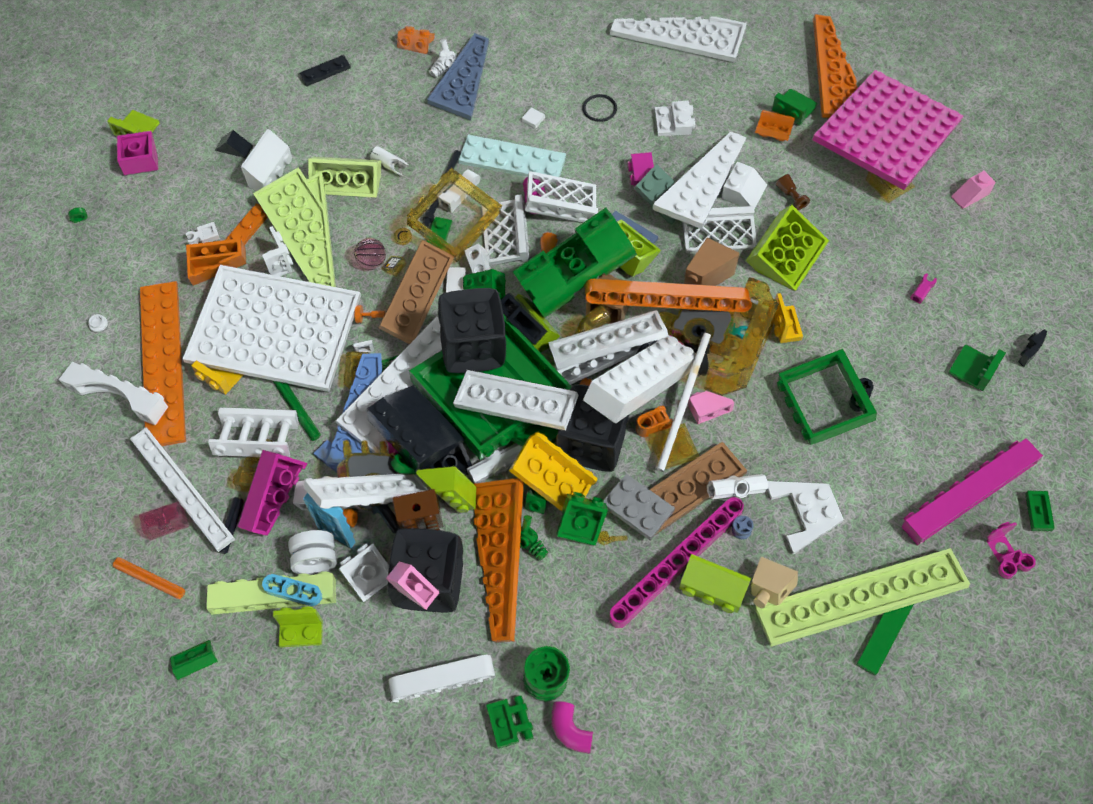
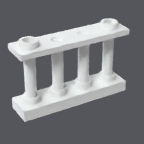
M219 409L218 415L223 428L219 440L209 439L208 441L212 455L260 457L262 450L290 457L288 443L285 441L289 429H298L299 421L295 410ZM231 427H242L238 440H227ZM251 427L261 428L258 441H247ZM270 428H280L277 442H266Z

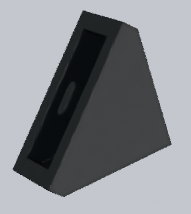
M232 130L221 138L215 151L247 158L253 145Z

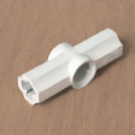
M515 443L502 451L495 450L490 457H485L484 460L467 468L471 481L474 484L479 483L493 475L498 476V473L502 471L506 472L512 466L522 446Z
M763 474L744 477L730 476L727 479L709 481L707 485V492L711 499L733 496L744 498L748 494L762 493L768 489V481Z

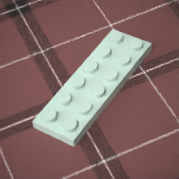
M468 135L459 158V164L528 177L529 171L560 177L566 153Z

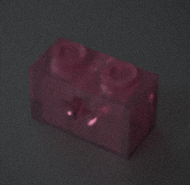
M179 501L139 515L142 531L149 540L189 527L185 509Z

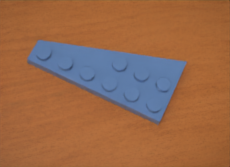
M381 353L362 354L343 413L382 373ZM338 425L326 466L345 465L352 456H367L374 453Z

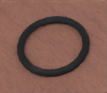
M595 94L584 101L582 110L588 119L604 122L615 116L617 104L610 96ZM602 97L612 102L614 110L610 116L598 119L591 117L587 113L586 104L593 98Z

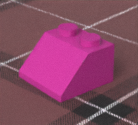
M152 131L117 136V162L124 175L158 170V155Z

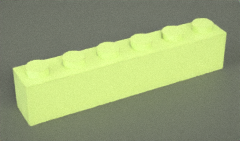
M326 571L319 572L317 575L302 573L296 577L281 575L318 586L322 592V600L319 604L336 603V579L333 573ZM265 577L257 578L254 581L239 579L232 583L218 581L208 585L207 610L212 615L308 605L267 594L262 586ZM275 581L273 582V584H268L271 589L273 586L279 587L282 592V586H278ZM291 585L287 589V594L294 595L298 591V587ZM303 590L302 593L308 595L310 600L312 597L317 596L314 591L312 594H308Z

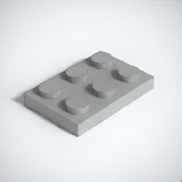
M625 474L604 499V503H606L611 513L650 541L675 511V507L628 474Z

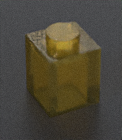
M238 467L237 473L233 476V484L238 491L249 493L256 468Z

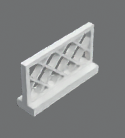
M529 171L525 211L584 223L598 213V208H596V185ZM532 178L539 179L541 183L536 185ZM554 182L558 187L554 189L549 183ZM545 186L550 192L545 194L540 188ZM566 186H572L575 190L570 192ZM562 189L567 195L562 197L557 191ZM583 189L591 190V194L587 195ZM537 191L540 196L532 195V193ZM579 193L583 199L579 201L574 194ZM553 194L558 200L550 199L549 196ZM570 197L574 203L567 202L566 199ZM587 201L591 207L585 206L582 203Z
M522 194L515 195V200L482 205L484 242L489 265L518 260L523 262L529 261L526 211ZM513 206V210L509 214L504 211L506 207ZM487 210H496L497 212L492 217L487 214ZM503 214L506 217L501 222L497 221L496 218ZM509 219L514 221L510 228L505 225ZM492 222L498 225L493 231L488 229ZM501 228L507 230L502 237L496 234ZM510 234L516 236L512 242L506 240ZM493 236L499 239L494 246L489 243ZM502 242L508 245L503 251L498 249ZM511 248L517 250V255L509 256L507 253ZM494 251L500 254L497 258L490 259V255Z
M754 206L712 208L702 229L698 228L694 233L687 229V223L682 222L685 252H698L705 239L702 241L696 236L700 230L708 235L706 238L711 237L716 242L733 250L754 249L757 245ZM750 221V227L747 231L739 225L741 222ZM724 222H729L733 225V228L727 231L722 225ZM707 223H712L716 228L710 232L704 226ZM736 228L743 233L739 239L731 234ZM718 229L726 234L721 240L714 235ZM747 236L752 240V245H745L741 240ZM730 237L735 243L732 246H728L723 241ZM692 238L700 243L698 247L689 248V242Z

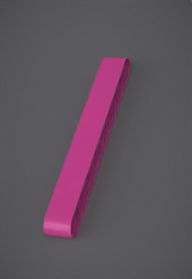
M736 497L729 498L618 601L610 610L609 620L611 625L615 628L625 627L686 569L691 554L699 557L733 525L734 520L741 516L744 508L742 500ZM735 507L738 511L733 512L729 508ZM721 520L724 524L718 525L715 521ZM708 533L711 537L704 538L701 534ZM688 546H693V547H695L697 550H696V551H689V550L687 549V547H688ZM679 559L682 561V564L676 565L673 563V560ZM663 572L666 573L668 577L663 579L660 578L658 574ZM651 586L654 591L646 592L643 588ZM637 600L639 605L631 606L629 601ZM617 613H620L625 618L622 620H616L613 616Z

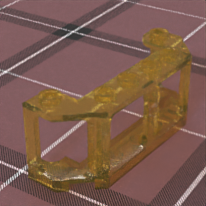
M751 277L748 278L745 288L749 291L750 298L759 301V303L755 304L752 302L751 309L746 312H740L743 318L751 321L734 358L725 355L721 363H715L716 360L712 359L708 368L704 390L720 396L747 388L771 332L779 304L776 299H773L768 284Z

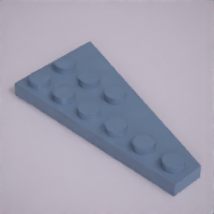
M474 33L428 97V104L472 120L489 46V38Z

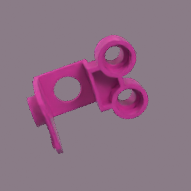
M1005 522L999 525L998 529L993 530L986 540L998 562H1001L998 567V573L1005 579L1012 578L1017 573V567L1021 571L1028 572L1036 564L1035 558L1032 555L1022 553L1020 549L1014 551L1005 535L1016 527L1017 523L1015 522L1011 524ZM999 542L1006 544L1008 551L1004 554L998 553L995 549L996 544ZM1021 561L1025 562L1027 564V567L1024 566L1021 563ZM1003 569H1007L1009 571V574L1004 572Z

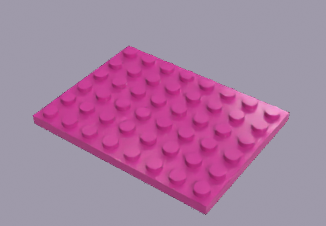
M875 70L814 134L812 140L905 190L957 127L963 115L956 110L944 106L940 102H936L927 95L921 94L913 88L900 83L898 80Z

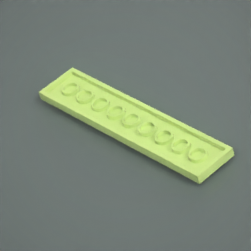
M950 548L788 596L777 606L768 602L764 608L756 606L755 610L768 642L772 647L969 588L970 583Z

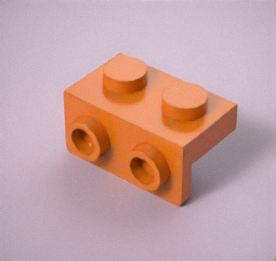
M405 26V28L398 31L397 47L427 54L429 43L434 40L435 34L430 33L429 30H415L412 26Z
M762 110L755 133L762 137H774L778 141H788L795 118Z

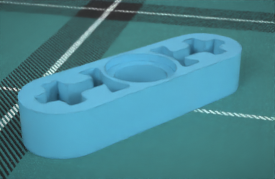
M275 574L266 576L262 582L263 589L271 596L309 606L318 605L322 600V592L318 586ZM275 581L278 586H282V592L279 587L273 586L271 589L268 584H273ZM291 585L298 587V591L294 595L287 594V589ZM303 590L308 594H312L314 591L317 596L312 597L310 600L308 595L302 593Z

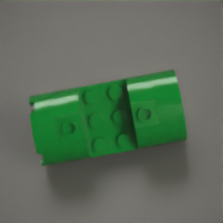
M606 207L576 227V233L547 253L543 250L513 271L544 318L576 298L574 293L582 289L588 280L596 279L602 274L607 276L637 256L630 240Z

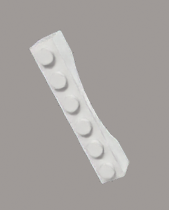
M72 362L59 378V381L67 389L80 395L95 392H111L121 395L129 400L132 410L141 420L153 425L157 424L168 408L162 395L156 392L152 394L141 386L137 388L126 380L122 382L113 375L107 376L98 369L92 370L83 363L79 365Z

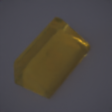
M346 352L343 383L349 389L353 385L362 354H370L369 352Z

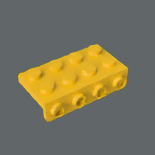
M538 432L528 437L509 469L512 474L561 511L567 494L573 495V492H579L586 497L591 486L596 484L598 480L591 471L585 469L576 459L568 456L560 447L554 445L545 435Z

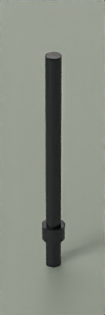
M458 150L454 151L432 203L423 216V223L420 227V232L426 233L429 224L434 220V213L439 204L438 195L442 192L444 193L461 154Z

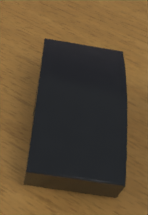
M1045 329L1039 333L1034 332L1027 339L1029 343L1026 349L1021 352L1020 355L1022 357L1018 361L1023 367L1033 359L1044 343L1047 335Z

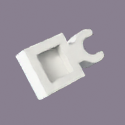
M214 222L197 227V232L189 231L186 233L187 238L191 239L188 240L189 244H197L200 241L202 243L213 242L220 239Z

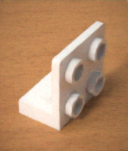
M271 226L269 229L277 249L270 250L262 254L270 275L283 276L292 272L291 265H293V262L288 255L289 251L286 245L282 242L283 239L280 232H275L273 226Z

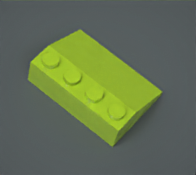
M790 205L778 213L746 259V262L758 273L796 291L829 240L793 205Z

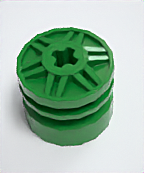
M550 646L539 647L532 651L525 661L523 675L524 687L528 694L536 700L544 702L560 697L567 687L570 665L568 658L562 651ZM545 673L549 674L546 680L542 679Z

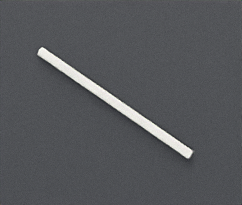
M703 333L656 468L660 472H664L711 336L708 333Z

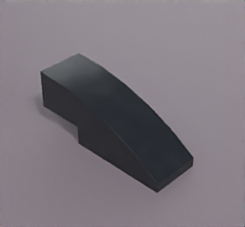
M507 293L501 300L503 314L527 339L536 345L548 332L546 328L512 293Z

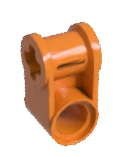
M659 406L638 417L636 433L639 436L648 437L671 427L673 419H670L667 415L665 406Z

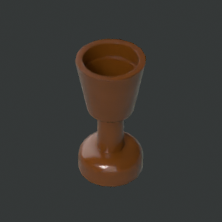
M789 174L783 175L778 179L776 187L786 195H791L795 200L793 206L798 211L810 203L808 196H800L796 191L797 187Z

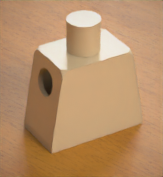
M761 557L751 583V594L755 596L754 604L759 608H764L768 602L776 606L780 605L797 586L798 571Z

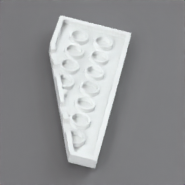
M685 17L659 18V20L645 18V21H636L634 18L614 19L610 35L735 62L747 23L720 17H710V19L695 17L693 20H687Z

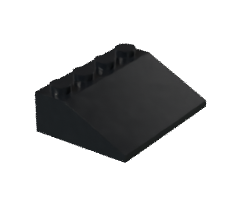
M414 385L384 396L367 408V420L416 472L417 470L428 469L465 441V438Z

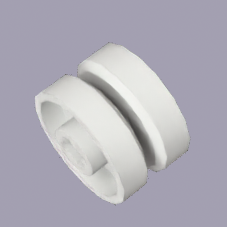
M305 531L292 536L288 541L291 554L290 567L294 573L315 574L329 571L337 564L336 553L333 550L335 547L334 536L328 531Z

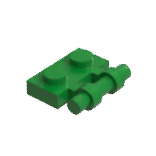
M522 696L514 697L515 706L509 707L507 699L486 705L498 749L519 743L517 734L520 733L524 734L525 741L534 739L532 733L533 725L532 722H529L526 712L528 707L524 703ZM518 714L520 725H514L512 715Z

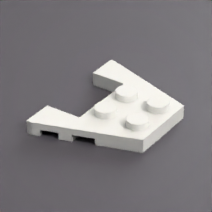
M768 481L767 491L771 500L791 495L805 529L803 532L786 537L792 554H796L821 535H824L843 522L844 519L829 484Z

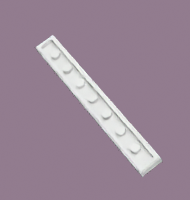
M147 427L130 438L218 552L235 540Z

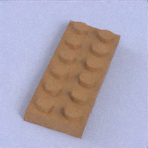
M422 239L381 321L379 329L410 344L417 337L454 256Z
M723 441L650 489V491L675 507V511L656 534L710 499L707 492L709 481L727 479L730 476L742 477L747 473L746 468Z

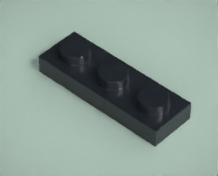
M341 55L299 72L307 87L351 69V66L345 56Z

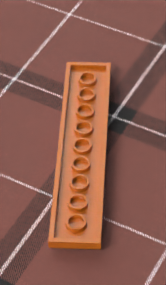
M173 281L140 287L144 388L150 393L156 392L162 395L164 402L168 405V408L157 424L153 425L145 421V428H148L161 446L186 442L178 283Z

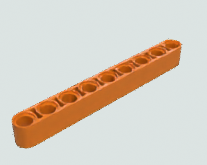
M590 279L585 283L586 300L592 304L746 312L752 307L749 291L743 287Z

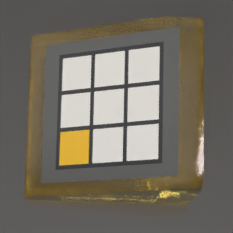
M391 256L381 269L396 277L406 265L405 258Z

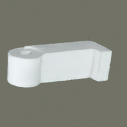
M469 169L466 170L452 187L445 193L442 192L438 195L439 206L452 213L478 185L480 176Z
M479 243L464 250L472 273L490 269L487 251Z

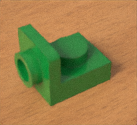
M530 487L526 496L525 509L544 514L548 500Z

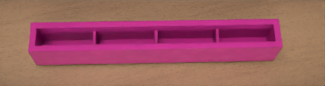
M1027 438L1021 442L1015 441L1008 447V451L1004 452L1002 450L994 456L995 460L992 462L987 460L979 467L980 470L977 472L973 470L964 477V481L953 483L949 487L950 490L948 492H940L934 497L935 500L932 503L927 501L920 506V511L909 513L904 518L903 530L917 546L1037 464L1043 455Z

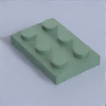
M656 164L634 189L653 207L654 203L676 182ZM658 212L671 225L677 220Z

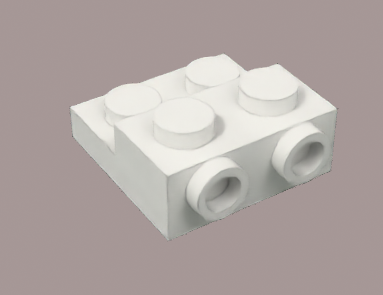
M673 101L671 106L655 107L658 136L692 134V128H695V118H691V115H693V105H689V101Z
M367 544L363 545L357 550V556L353 559L350 556L340 562L342 567L338 569L363 602L388 584L386 578L389 565L374 544L370 546Z

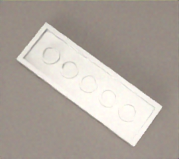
M655 310L548 343L558 370L634 346H640L654 340H660L668 337V332L658 311Z
M467 370L453 404L461 409L566 431L578 398V393L576 391Z
M417 474L304 480L303 488L318 506L324 509L336 506H367L374 503L388 504L393 502V497L431 490Z

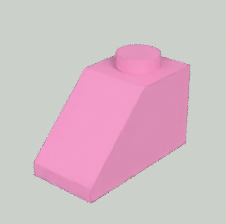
M982 171L965 182L951 197L964 209L988 196L996 182L985 171Z
M709 391L697 392L689 397L688 407L697 424L731 412L734 407V401Z
M398 562L386 578L399 592L424 609H427L439 594V591L410 564Z

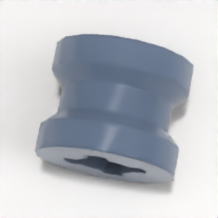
M738 516L733 522V535L738 539H747L754 527L752 520L747 516Z

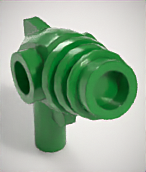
M525 515L521 526L520 547L526 551L529 550V554L532 553L535 558L541 561L549 552L544 547V544H541L542 541H538L537 533L530 527L532 517Z

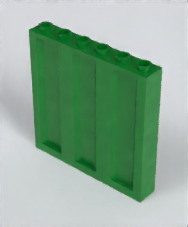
M504 315L506 338L505 363L502 367L478 372L570 390L572 386ZM442 350L409 370L411 382L465 438L464 443L479 460L490 457L496 449L506 446L515 436H520L530 426L537 425L455 407L453 402L466 373L447 372Z

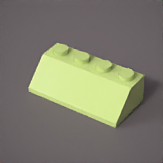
M311 157L308 159L309 178L321 172L324 177L326 195L377 198L381 178V160Z

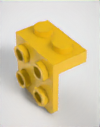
M777 293L775 300L772 301V310H770V319L775 324V336L779 338L780 343L801 341L803 334L794 305L785 306L781 293Z
M197 360L191 365L195 371L194 375L196 378L207 382L211 388L216 391L219 390L225 395L244 375L209 368Z

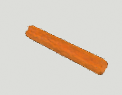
M117 557L113 562L115 569L177 599H181L186 592L184 588L120 557Z

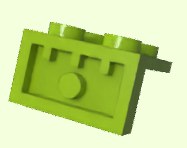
M132 110L124 120L113 117L107 120L113 134L116 136L146 131L153 132L160 124L159 120Z
M304 606L298 610L285 607L280 608L279 611H273V617L280 625V648L322 645L323 620L316 609Z

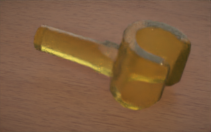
M602 531L598 540L601 545H607L615 541H627V536L610 537L608 531Z

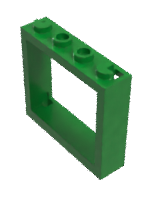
M843 349L779 373L778 389L780 392L784 391L786 395L784 397L785 403L788 408L792 407L794 411L792 414L796 424L800 423L802 430H800L801 435L805 441H809L810 445L876 421L877 411ZM838 365L863 414L819 432L812 433L788 383Z

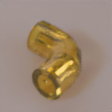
M600 305L586 314L578 323L574 335L608 323L610 316L607 310Z

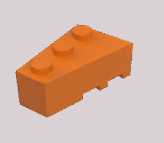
M241 238L186 245L188 279L193 286L214 278L220 265L238 268L246 264V248Z

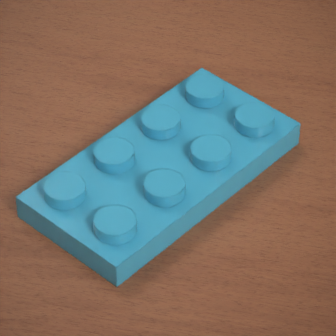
M307 493L303 500L318 529L332 533L335 540L352 548L356 542L353 537L354 534L350 530V525L347 524V518L343 515V510L339 506L329 509L320 508Z

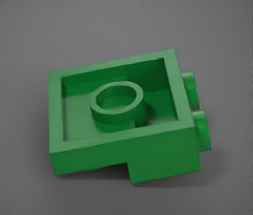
M573 492V495L567 494L562 509V517L556 532L557 536L596 546L608 512L606 503L599 497H593L592 500L587 499L579 492Z

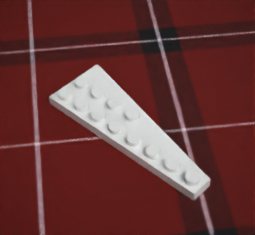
M733 132L727 134L654 203L652 210L702 229L745 143L746 137Z

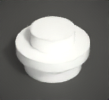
M95 314L90 317L88 325L92 331L101 332L107 327L108 321L104 316Z

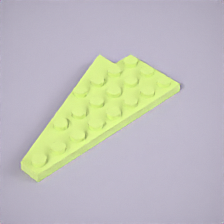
M298 167L253 194L276 231L280 232L283 242L308 281L336 287L324 177L319 172L306 179Z

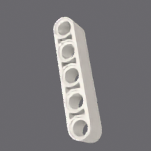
M481 655L394 676L388 682L392 702H399L400 699L406 698V700L420 697L421 694L425 693L430 695L441 692V689L448 688L450 690L462 687V684L466 683L471 685L483 682L482 679L486 678L491 680L496 676L491 655Z

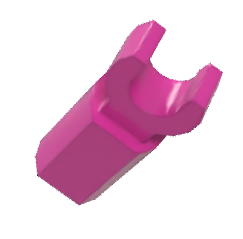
M927 273L923 276L910 297L911 300L919 304L923 302L937 281L936 278L931 282L926 279Z

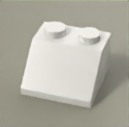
M737 162L723 187L721 199L742 207L754 206L755 209L767 184L753 167Z

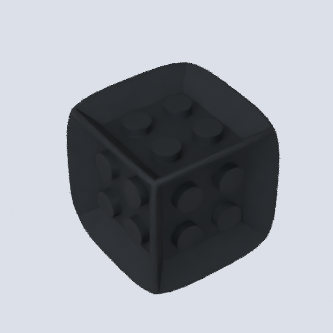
M476 288L441 294L438 300V319L440 323L443 360L447 372L466 373L467 370L478 372L502 367L506 358L504 315L498 291L492 288Z
M573 385L570 390L576 391L578 398L566 431L558 429L556 446L560 447L571 458L576 459L583 467L613 472L623 445L629 415L614 423L583 401L589 388L588 385Z
M404 528L397 530L393 540L388 575L398 562L410 564L439 591V594L429 607L424 609L399 592L388 581V595L392 604L402 609L439 613L456 611L463 571V544L460 536L452 532L432 529Z

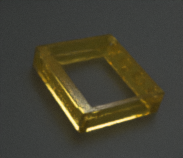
M451 168L447 173L442 174L437 184L434 183L430 187L429 193L426 196H422L419 199L418 205L410 209V212L407 214V225L437 248L454 256L453 260L458 262L465 254L464 250L470 248L498 217L502 205ZM451 183L488 210L455 248L418 221Z

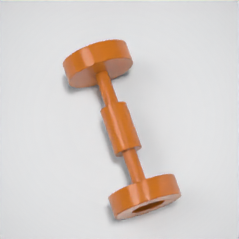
M357 305L355 308L356 323H362L363 316L383 318L385 315V311L363 312L362 305Z

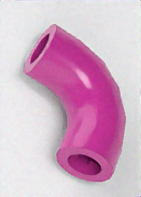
M562 701L553 702L552 728L556 737L567 748L590 754L593 732L581 730L575 726L573 722L575 706Z

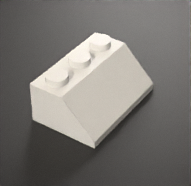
M269 129L265 131L241 166L248 187L257 191L276 181L278 176L281 177L285 166L290 164L292 160L289 146Z

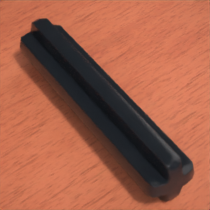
M238 497L232 499L224 526L232 536L234 535L244 504V500ZM230 544L218 553L227 554Z

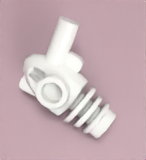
M446 39L440 40L442 50L439 52V58L429 71L435 78L445 73L456 60L455 53L449 51Z

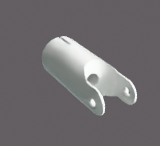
M379 146L372 150L371 160H381V166L403 176L395 171L394 166L397 162H403L408 165L407 162Z

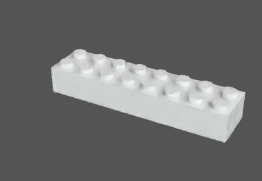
M668 335V337L662 338L594 379L583 401L614 423H617L688 375L696 353L691 348L679 343L675 337Z

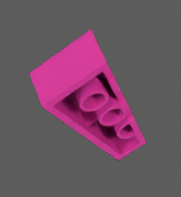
M262 450L238 527L268 536L280 514L279 510L282 504L286 503L289 498L288 493L292 486L297 484L299 473L302 469L306 468L308 463Z

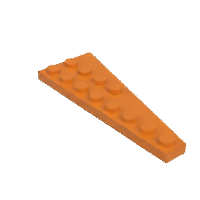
M815 14L813 25L822 118L829 119L858 89L856 86L857 80L850 63H847L845 59L846 53L841 49L840 45L842 43L835 34L836 29L831 16Z
M519 478L474 484L476 486L474 525L477 526L480 565L483 566L484 572L483 584L486 585L487 591L485 598L490 611L489 625L491 638L496 643L515 641L524 484Z

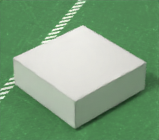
M530 108L522 117V122L536 129L544 120L545 114Z

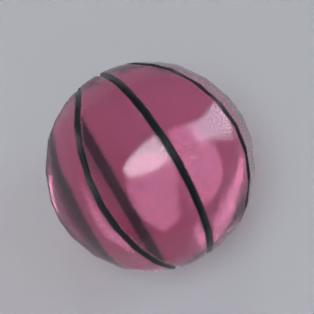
M365 238L358 242L354 249L355 260L365 269H375L382 265L386 258L385 247L375 238Z

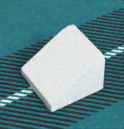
M373 340L353 344L356 355L375 351Z

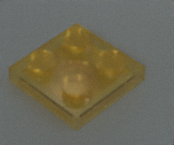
M685 423L679 426L665 470L693 461L699 457ZM670 428L648 435L658 461L660 460Z

